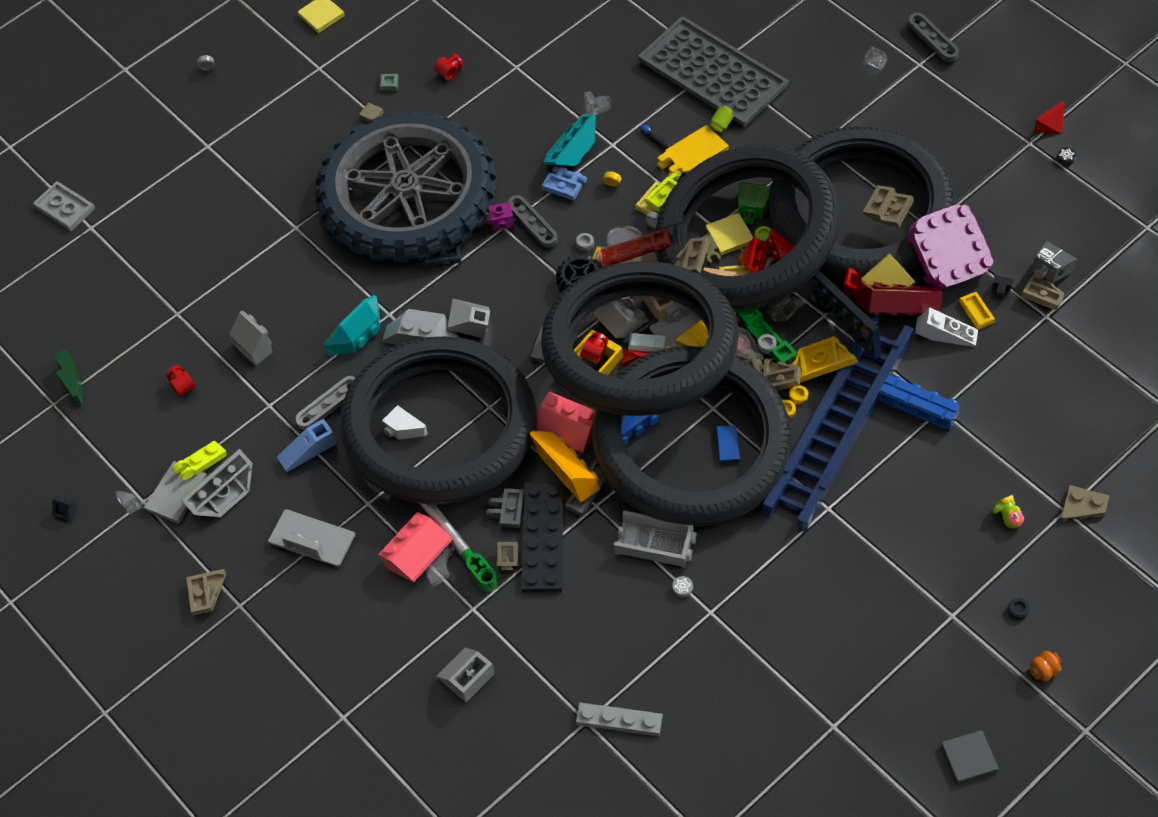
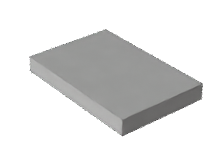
M58 181L33 203L35 209L69 231H72L95 209L94 204Z
M173 461L144 506V509L179 524L188 510L181 499L200 483L207 474L201 472L188 478L186 481L182 480L179 477L180 473L176 474L172 470L174 464L178 463Z

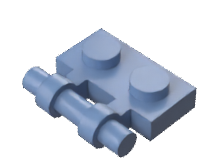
M554 166L553 173L549 172L543 182L542 190L574 201L582 189L581 183L585 184L587 177L577 171L574 173L568 171L565 167Z

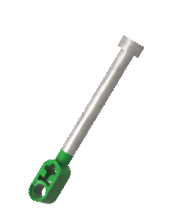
M420 503L430 518L452 537L453 540L450 543L466 562L469 575L480 589L486 593L493 592L497 588L496 575L483 556L472 552L436 505ZM485 579H492L489 582H484Z

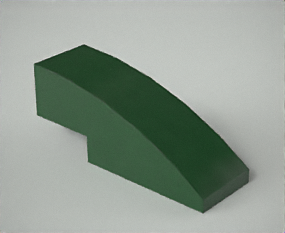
M64 349L53 356L60 368L56 374L72 399L80 407L83 399L80 374L67 349Z

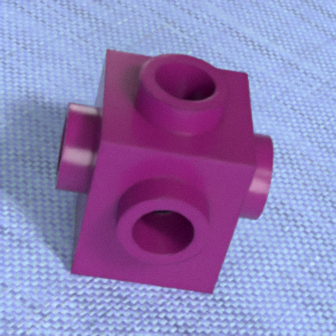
M510 202L488 206L490 214H486L488 225L492 224L493 231L515 227Z

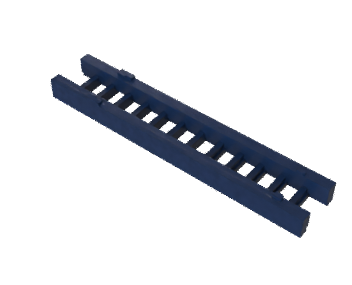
M870 314L869 318L878 326L881 315ZM905 325L895 342L880 336L881 347L889 350L890 353L888 356L881 354L876 359L867 354L859 343L854 342L849 352L856 357L857 361H859L860 357H864L883 365L882 368L877 370L858 362L839 369L788 458L783 475L765 499L763 514L772 515L776 506L780 503L785 505L786 508L800 512L797 526L799 530L807 531L874 410L881 387L888 375H893L912 341L913 328ZM852 371L874 379V382L870 385L850 375ZM846 385L867 395L863 400L842 391L843 387ZM838 398L859 407L856 414H853L835 406L834 403ZM830 413L851 423L848 429L825 419ZM820 428H823L843 438L837 444L817 434ZM815 443L833 451L832 458L829 459L810 451L811 444ZM803 458L825 466L823 474L800 465ZM794 474H800L818 483L813 490L792 481ZM788 488L809 497V499L803 505L783 496Z

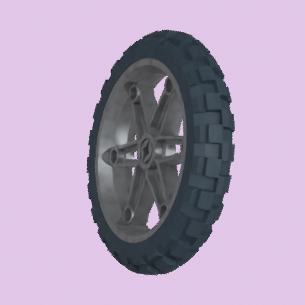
M415 111L413 115H405V112L392 113V117L388 118L380 116L371 119L370 124L364 126L362 123L350 131L351 134L349 136L345 135L335 143L334 150L327 153L322 162L323 166L318 170L316 177L315 201L318 213L325 228L333 235L334 239L342 246L349 247L350 251L360 256L368 255L372 260L381 262L393 259L394 263H408L409 259L418 258V261L426 258L430 259L432 254L448 252L453 249L454 244H462L472 235V231L478 229L486 219L487 212L489 213L488 206H492L494 202L497 182L492 157L488 149L484 147L483 141L475 133H470L467 127L457 121L450 122L448 117L434 114L432 117L428 116L427 112ZM424 146L433 149L409 165L401 147ZM384 151L386 152L390 171L358 170L372 157ZM395 156H398L404 170L397 173L393 160ZM452 158L462 172L463 184L433 177ZM435 160V162L422 175H417V173L420 170H422L431 161ZM365 180L389 182V185L365 182ZM349 187L378 195L358 214L350 203ZM422 187L447 190V192L422 190ZM389 197H395L379 212H375ZM414 199L416 201L419 216L416 217L413 216V213L407 203ZM422 201L455 202L449 210L429 222L426 221ZM402 206L411 227L392 228L376 224Z

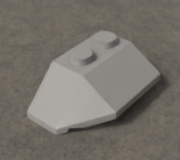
M408 309L387 325L382 342L399 345L420 338L437 336L458 337V335L454 331L447 330L448 319L444 314Z
M240 449L237 450L181 499L182 503L193 515L221 517L250 491L253 463Z

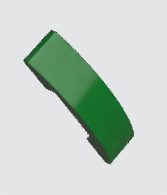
M757 307L736 311L742 324L757 343L759 337L764 334H770L775 337L777 341L776 347L771 349V353L768 354L775 361L786 363L798 355L787 341L783 342L762 319L763 314Z

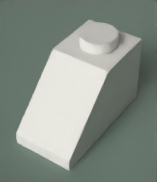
M398 405L382 420L383 430L389 437L394 436L397 439L425 437L428 434L425 424Z

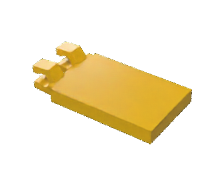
M705 125L666 149L663 154L657 157L659 161L657 165L664 169L674 163V165L668 168L670 171L668 176L677 170L681 172V175L683 173L686 174L704 160L729 150V145L711 128Z

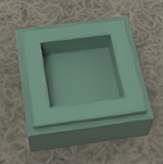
M381 74L380 91H397L398 74Z

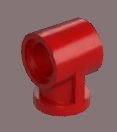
M455 53L451 54L449 59L441 57L436 61L434 71L447 81H450L456 76L458 69L463 68V61Z
M594 332L590 336V340H586L580 356L598 364L605 347L608 345L607 337L601 333Z
M173 366L167 371L166 378L170 381L179 397L196 387L187 371L184 372L181 366Z

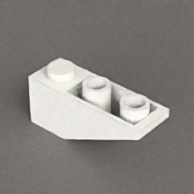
M929 308L918 317L915 333L933 341L974 347L977 341L978 329Z

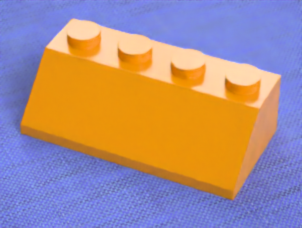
M532 431L530 433L539 457L580 503L600 490L597 483L599 481L597 475L593 471L589 472L586 463L582 459L579 461L576 452L572 448L569 449L567 447V443L561 436L558 438L554 432Z

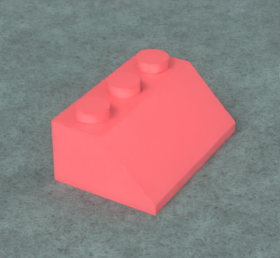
M548 392L537 413L536 431L554 432L558 438L561 436L565 440L569 449L572 448L574 451L584 454L592 440V424L595 410Z
M417 512L378 555L388 570L415 582L453 539L431 518Z

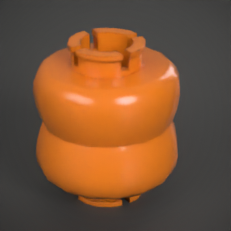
M1043 651L1038 657L1030 661L1032 667L1030 672L1037 680L1040 678L1046 682L1052 676L1061 672L1060 664H1062V661L1055 652Z

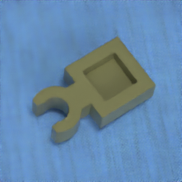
M712 235L702 237L710 241L706 253L707 264L712 266L711 259H716L718 263H721V256L717 253L718 246Z

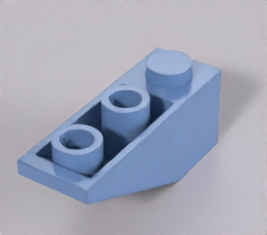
M322 419L306 428L277 456V459L284 470L288 472L336 445L334 434L325 420Z

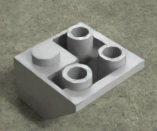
M452 299L447 330L483 338L488 326L489 307Z

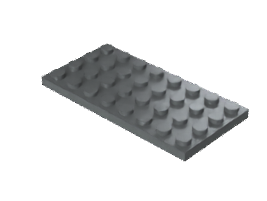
M683 16L638 55V61L716 110L724 105L732 109V114L734 115L732 120L743 127L752 121L789 83V80Z

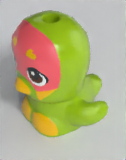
M1013 495L994 503L993 513L996 514L1000 511L1004 524L1008 528L1014 529L1023 524L1024 516L1020 508L1015 505Z

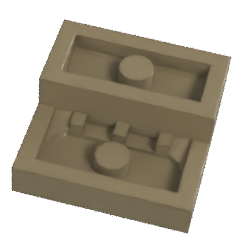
M877 186L864 208L863 214L880 223L899 228L914 202L913 196L898 194L891 187Z

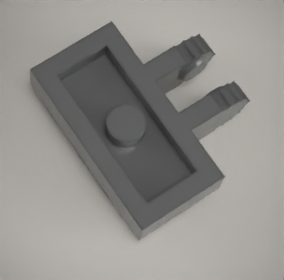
M504 489L503 498H489V506L502 507V509H488L486 515L490 518H500V527L520 528L524 490Z

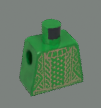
M739 182L738 213L744 217L743 221L746 224H753L755 219H763L769 208L768 199L771 186Z

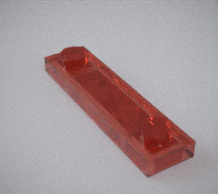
M667 228L601 249V265L607 267L670 247V233Z

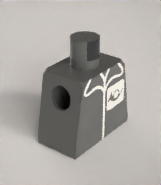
M1046 241L1036 255L1031 270L1037 279L1045 278L1054 283L1072 272L1077 258Z

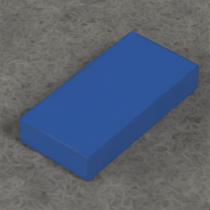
M736 425L717 426L720 463L740 462Z

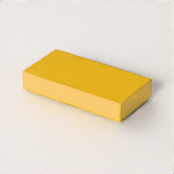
M977 292L959 299V303L978 330L995 322V318Z

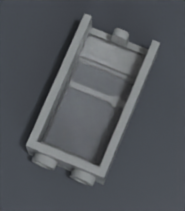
M623 511L622 527H619L618 542L614 543V551L616 555L623 554L685 568L687 561H691L692 550H690L691 544H695L697 533L694 532V525L669 523L648 515Z

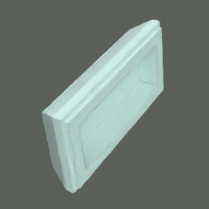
M631 333L628 350L642 352L662 350L667 346L668 337Z

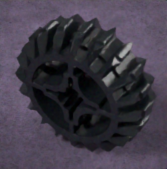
M575 254L573 259L568 257L567 261L562 260V265L558 266V271L556 272L558 289L560 292H563L581 277L601 269V263H598L596 258L592 260L590 255L585 258L583 254L581 257H577Z

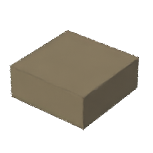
M368 103L359 116L360 119L370 123L371 119L382 116L384 112L383 108Z

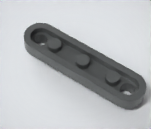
M921 13L910 15L909 27L943 60L952 62L958 58V47L926 16Z
M515 195L508 200L513 215L543 247L551 248L557 244V233L522 196Z

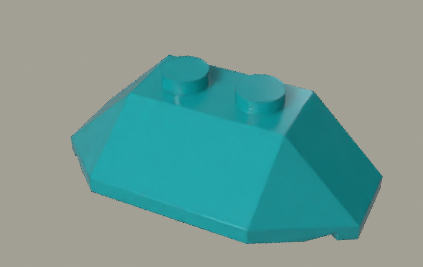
M582 114L579 120L563 133L545 155L544 164L576 166L579 164L581 158L590 151L591 146L595 142L596 116L594 114Z
M372 295L363 300L335 328L330 338L324 342L326 353L329 356L356 353L365 346L372 336L378 333L380 329V310L377 296Z

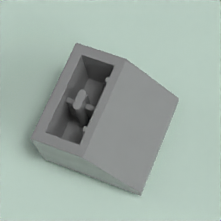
M628 297L606 303L598 307L593 313L615 338H626L629 333H633L649 321L645 317V313L637 309L634 302Z
M242 310L238 314L229 333L232 344L255 366L273 353L271 348L272 342L267 337L268 331L263 325L259 326L252 315H247Z
M464 648L436 677L467 703L495 673L493 664L478 651Z

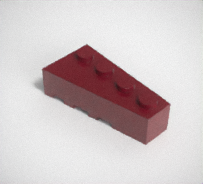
M858 281L855 302L872 315H880V312H885L888 315L904 313L908 316H914L915 313L922 314L929 308L940 312L943 292L936 287L910 285L909 289L908 286L893 283V287H890L889 285L882 284V282H874V285H868L865 281Z

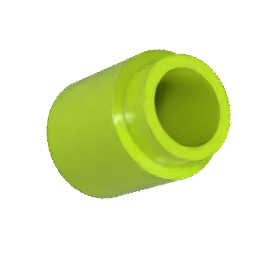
M725 105L719 107L710 120L711 124L709 126L715 131L722 133L734 117L732 114L733 110Z

